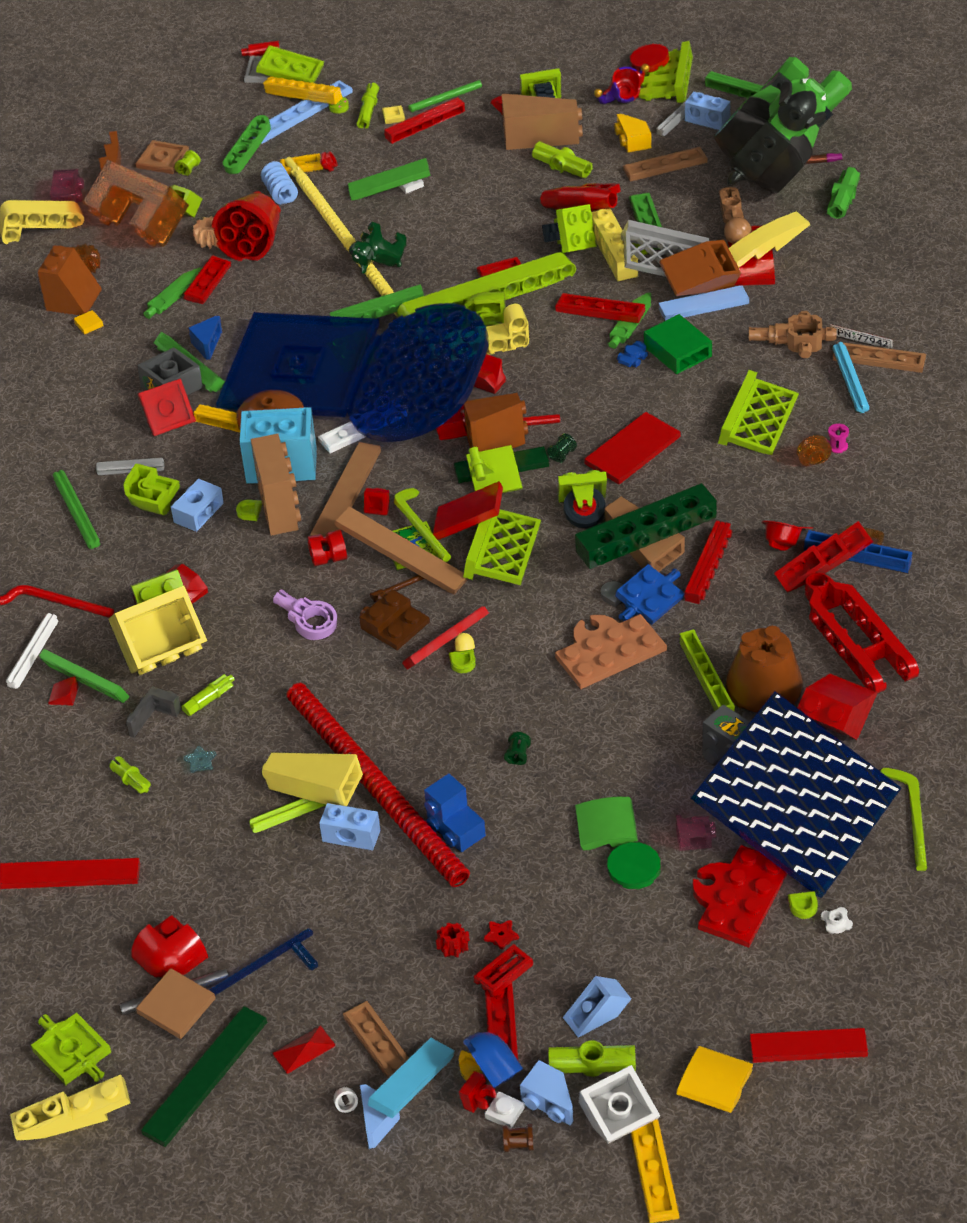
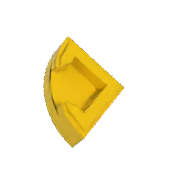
M462 1050L459 1055V1069L467 1081L474 1071L481 1074L483 1071L472 1054Z

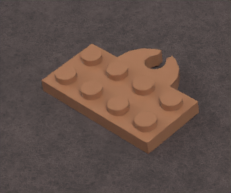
M641 614L621 623L605 615H591L590 623L598 629L593 631L587 630L585 622L581 619L574 628V644L555 652V658L578 687L583 689L666 651L667 645Z

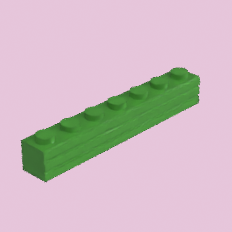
M712 71L705 77L706 87L745 98L758 93L763 87L762 85Z
M420 284L330 312L331 321L335 330L347 328L395 313L402 303L425 295Z
M160 332L154 341L159 351L163 353L173 347L200 366L202 385L205 384V388L208 391L217 392L223 387L225 381L170 336Z

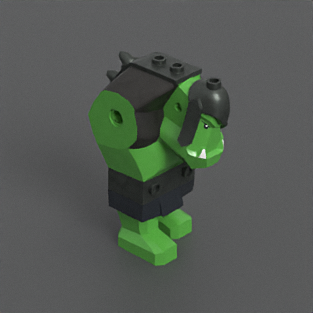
M789 57L760 91L750 96L714 136L718 146L730 160L731 173L727 179L728 185H735L741 180L754 181L765 189L776 194L779 193L812 156V149L819 129L832 117L833 113L831 111L852 90L851 81L840 71H831L819 84L813 78L807 79L809 68L797 57Z

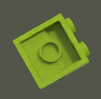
M175 569L131 585V589L136 603L139 604L182 587L183 583L178 570Z

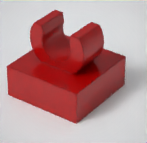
M366 488L364 491V513L387 515L389 512V490Z
M476 1071L471 1074L459 1091L463 1108L472 1113L478 1107L480 1109H488L486 1096L492 1098L497 1096L493 1086L486 1084L484 1074Z

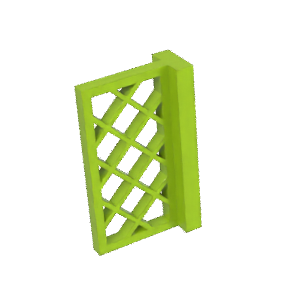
M749 370L722 426L718 444L727 446L728 442L759 453L772 455L799 393L757 379V372ZM757 388L766 390L768 394L760 395ZM784 396L792 399L782 403L779 397ZM773 399L776 404L768 406L765 401ZM759 402L762 407L760 409L754 410L750 405ZM781 410L784 415L775 417L772 412ZM766 413L769 419L761 421L758 415ZM752 417L756 423L747 425L744 419ZM774 424L778 429L769 432L765 426ZM760 428L763 434L755 436L751 430ZM746 432L748 438H741L736 436V434ZM767 439L771 446L761 445L759 441Z
M500 509L498 516L479 523L466 559L463 577L473 580L474 574L521 585L541 520ZM498 518L506 519L509 523L502 525ZM521 525L534 526V528L524 530ZM515 528L519 533L511 535L507 530ZM501 532L504 537L496 539L493 534ZM524 538L527 541L526 544L520 545L516 541ZM510 543L514 548L506 550L502 545ZM496 547L499 553L491 554L488 549ZM519 553L522 559L515 561L511 555ZM505 558L509 563L500 565L497 560ZM491 563L494 568L489 569L481 567V565ZM514 568L518 576L509 574L506 571Z

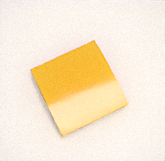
M699 1046L681 1079L677 1095L732 1113L740 1099L742 1088L752 1072L753 1064Z

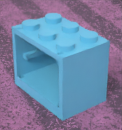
M311 407L242 411L240 447L246 484L257 483L251 439L279 434L281 443H286L288 456H285V458H290L292 471L289 474L294 473L296 481L316 480L317 447Z

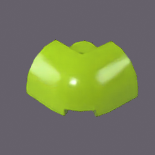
M482 292L472 295L466 300L461 313L462 331L504 323L503 313L506 308L505 292Z
M137 463L124 482L125 495L132 505L141 510L160 515H166L171 508L170 502L180 488L179 480L159 476L157 468Z

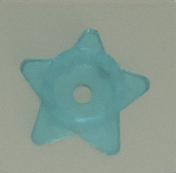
M197 746L194 753L184 756V761L191 764V773L207 769L212 770L211 761L217 753L215 751H205L201 746Z

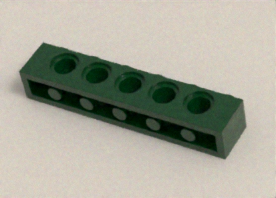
M702 483L575 534L576 553L589 569L603 565L716 518L717 500Z

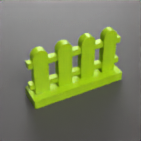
M690 41L682 42L681 50L673 49V51H669L670 58L667 65L664 67L663 65L659 66L657 71L645 73L644 82L641 84L645 88H640L639 98L651 101L654 98L666 97V99H671V97L676 96L677 103H683L686 100L693 59Z

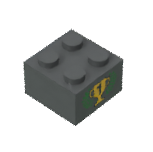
M174 347L137 365L140 385L144 390H149L180 378L187 395L203 388L200 366Z
M722 705L703 721L702 755L709 763H715L720 766L719 764L725 756L745 763L733 746L739 739L758 746L746 731L751 722L727 706ZM756 727L754 731H750L759 744L763 743L764 730ZM744 744L737 748L746 761L752 760L762 764L763 760L755 752V749ZM758 751L763 757V751ZM729 761L727 765L722 764L732 777L735 776L744 780L748 776L742 769V766ZM751 765L750 768L745 769L751 774L758 767Z

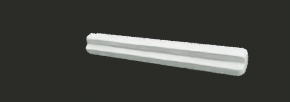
M47 613L7 677L8 687L17 689L21 685L58 623L55 614Z

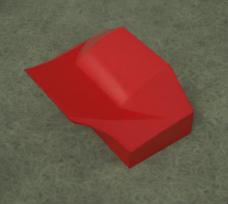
M481 353L475 360L467 364L460 371L461 377L457 378V381L461 380V383L493 394L506 382V377L502 370V359L485 353Z
M183 563L176 564L167 571L178 570L192 604L208 593V588L200 576Z

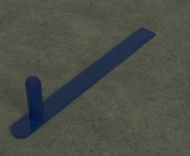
M311 929L304 930L212 987L209 991L213 992L216 996L290 949L296 953L309 970H314L318 967V962L301 943L312 936L313 931Z

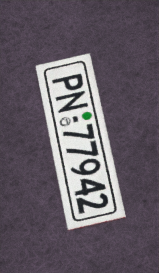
M831 324V327L836 329L838 337L893 349L892 339Z

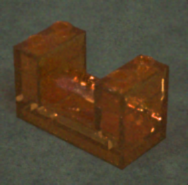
M110 160L106 161L83 201L89 208L88 212L99 217L98 220L107 226L110 223L118 226L132 202L140 205L129 224L136 229L134 232L137 235L145 238L144 241L153 247L157 244L164 247L168 243L189 206L171 187Z

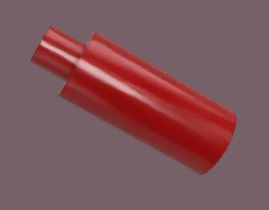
M279 41L248 44V48L241 49L242 57L263 56L268 46L280 48Z

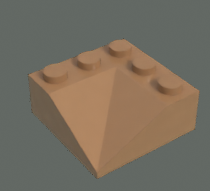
M279 434L252 438L251 445L258 489L270 535L298 530L297 522L301 521L299 507L295 508V505L299 504L297 491L292 489L296 487L294 473L289 474L292 471L290 458H285V456H288L286 443H281Z

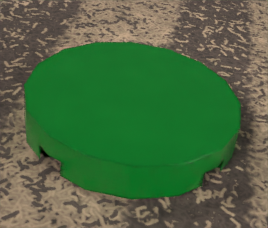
M628 842L619 845L610 853L607 870L613 882H617L627 889H641L650 886L659 876L661 859L657 851L649 845L640 842Z

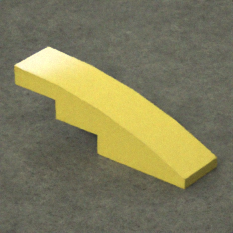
M796 211L756 229L732 245L729 250L739 268L753 256L760 259L772 248L776 251L780 250L806 229L810 223Z

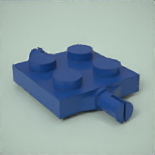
M646 565L616 591L615 597L623 602L627 608L618 615L620 621L624 622L633 616L641 614L651 625L684 598L685 593L673 584L681 576L680 572L674 568L664 576L651 565Z

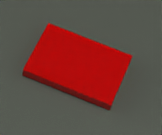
M498 481L439 506L433 535L437 540L498 516L503 492L501 483Z

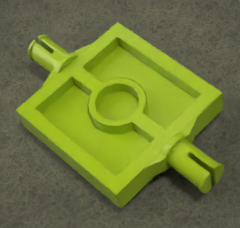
M77 1012L65 1021L57 1024L46 1014L43 1015L44 1019L42 1017L39 1018L38 1023L46 1032L43 1037L31 1044L32 1050L65 1085L85 1072L95 1082H98L99 1078L102 1079L104 1077V1072L96 1064L111 1053L110 1046Z

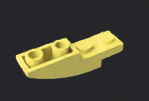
M121 1074L69 1097L64 1092H61L11 1113L14 1135L17 1140L41 1139L108 1120L107 1113L130 1104L125 1079Z

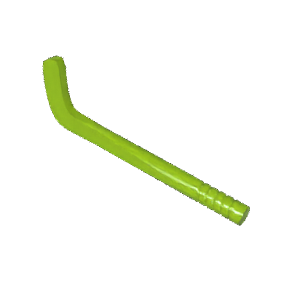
M409 488L398 492L394 497L395 505L443 561L448 562L451 559V555L406 503L407 500L417 497L419 491Z
M882 768L880 770L881 777L897 780L908 786L916 870L926 871L927 862L918 779L904 771Z

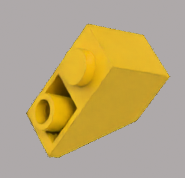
M617 114V123H614L615 134L619 135L621 146H625L627 152L650 149L651 131L646 121L624 114Z

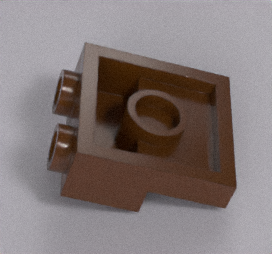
M393 589L387 594L385 592L379 594L376 603L371 607H364L359 617L362 630L397 651L430 623V618L427 615L411 607L409 598Z

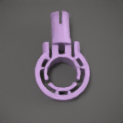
M282 589L274 596L273 603L289 612L288 619L295 623L296 630L302 637L309 640H319L328 637L336 629L337 613L330 604L323 601H311L306 597L304 599H296ZM315 615H321L327 619L323 625L316 626V630H313V626L306 622L307 619L315 617Z

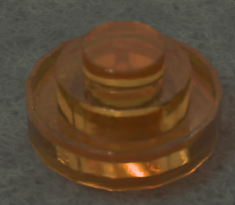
M819 435L804 439L797 448V456L801 464L805 466L824 463L832 453V447L828 439Z

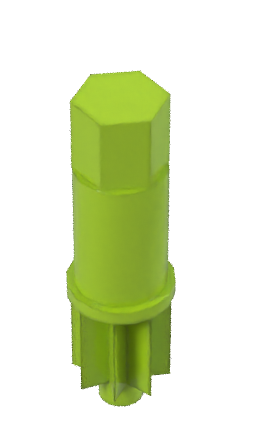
M223 674L214 682L209 683L206 688L181 706L183 712L191 716L216 698H220L221 694L234 686L232 684L235 681L234 677L231 674L229 676Z

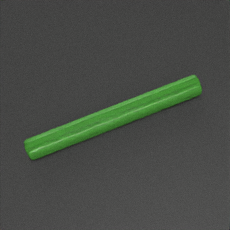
M63 470L54 472V481L88 548L94 549L99 547V538Z

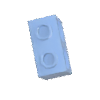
M693 92L685 102V121L720 130L730 118V101L705 95L700 92Z

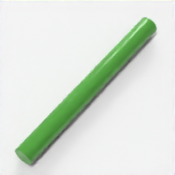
M480 80L411 104L408 108L411 112L426 108L481 88L482 83Z

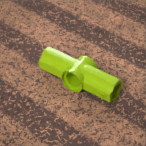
M539 141L535 144L532 151L533 158L549 164L552 170H558L560 173L567 171L581 178H586L593 169L591 162L575 156L574 152L568 147H563L560 150Z
M591 1040L586 1041L580 1047H549V1065L563 1073H583L590 1077L598 1076L603 1072H619L631 1065L636 1071L635 1045L603 1046L601 1043Z

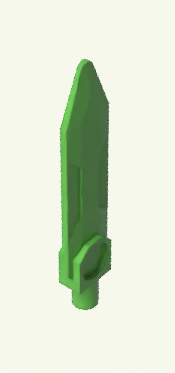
M202 267L183 273L158 296L148 302V309L143 313L144 316L150 319L156 313L161 314L184 295L185 291L202 270Z
M650 292L632 301L633 303L645 304V312L641 320L651 307ZM618 321L610 333L611 341L608 344L609 347L616 349L619 343H625L639 323Z

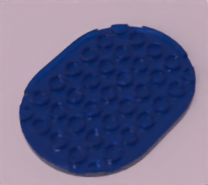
M452 303L423 306L415 309V313L406 317L401 315L388 324L389 328L381 335L377 334L361 359L346 399L349 419L359 433L367 438L382 442L409 440L436 429L458 412L472 392L489 344L487 328L475 311L468 310L466 306Z

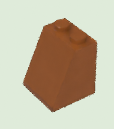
M54 245L38 270L46 311L82 315L89 312L102 290L76 250L71 247Z
M518 393L463 401L469 448L478 447V451L481 452L512 445L513 449L526 444L525 435L528 434L527 422L523 421V414H526V405L524 400H520Z

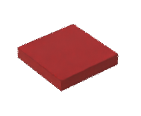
M181 378L137 393L153 436L196 421Z

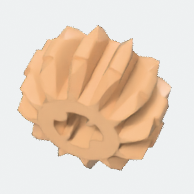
M212 215L209 218L203 217V220H197L193 226L196 244H200L202 248L206 245L209 249H211L212 245L218 247L214 228H212Z

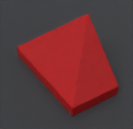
M320 1025L272 1054L288 1074L335 1047V1043Z

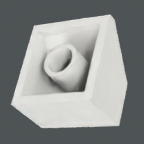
M632 1065L580 1091L579 1104L592 1127L608 1144L660 1118V1114Z

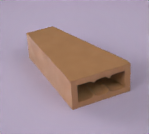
M620 497L605 508V522L639 509V507ZM678 533L630 554L642 569L649 564L660 572L685 553V537Z

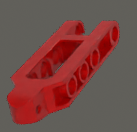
M813 573L807 576L805 596L811 606L809 619L867 689L877 693L886 690V682H883L882 676L875 668L874 661L884 657L904 681L919 676V667L914 657L853 585L835 582L824 573ZM841 605L873 645L864 649L859 644L856 645L849 637L846 628L843 629L834 619L835 615L832 612L829 613L828 610Z

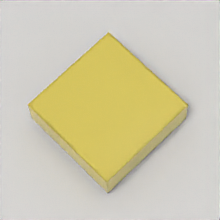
M401 105L382 108L385 124L405 121Z

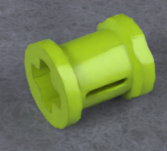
M187 150L184 157L178 160L174 166L179 174L189 176L195 166L197 167L201 160L194 151Z

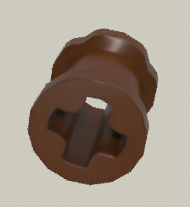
M527 1124V1127L515 1128L503 1125L504 1152H509L510 1149L528 1148L529 1151H533L532 1124Z

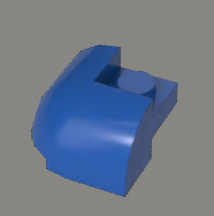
M477 1032L463 1039V1042L494 1089L503 1082L513 1078L515 1074L523 1069L509 1046L499 1036L490 1032Z

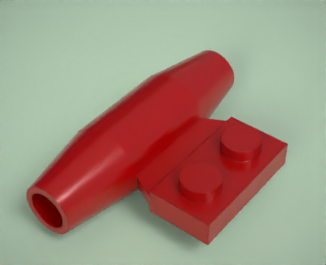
M586 183L582 186H564L543 191L540 200L543 207L555 210L590 204L591 212L600 209H611L617 205V193L621 192L620 184Z

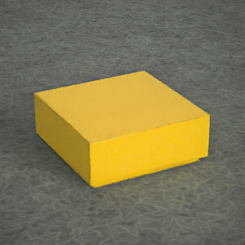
M93 310L73 318L74 323L83 334L103 327V321Z

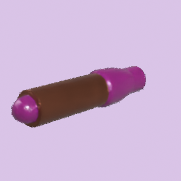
M842 153L812 155L806 164L842 160Z

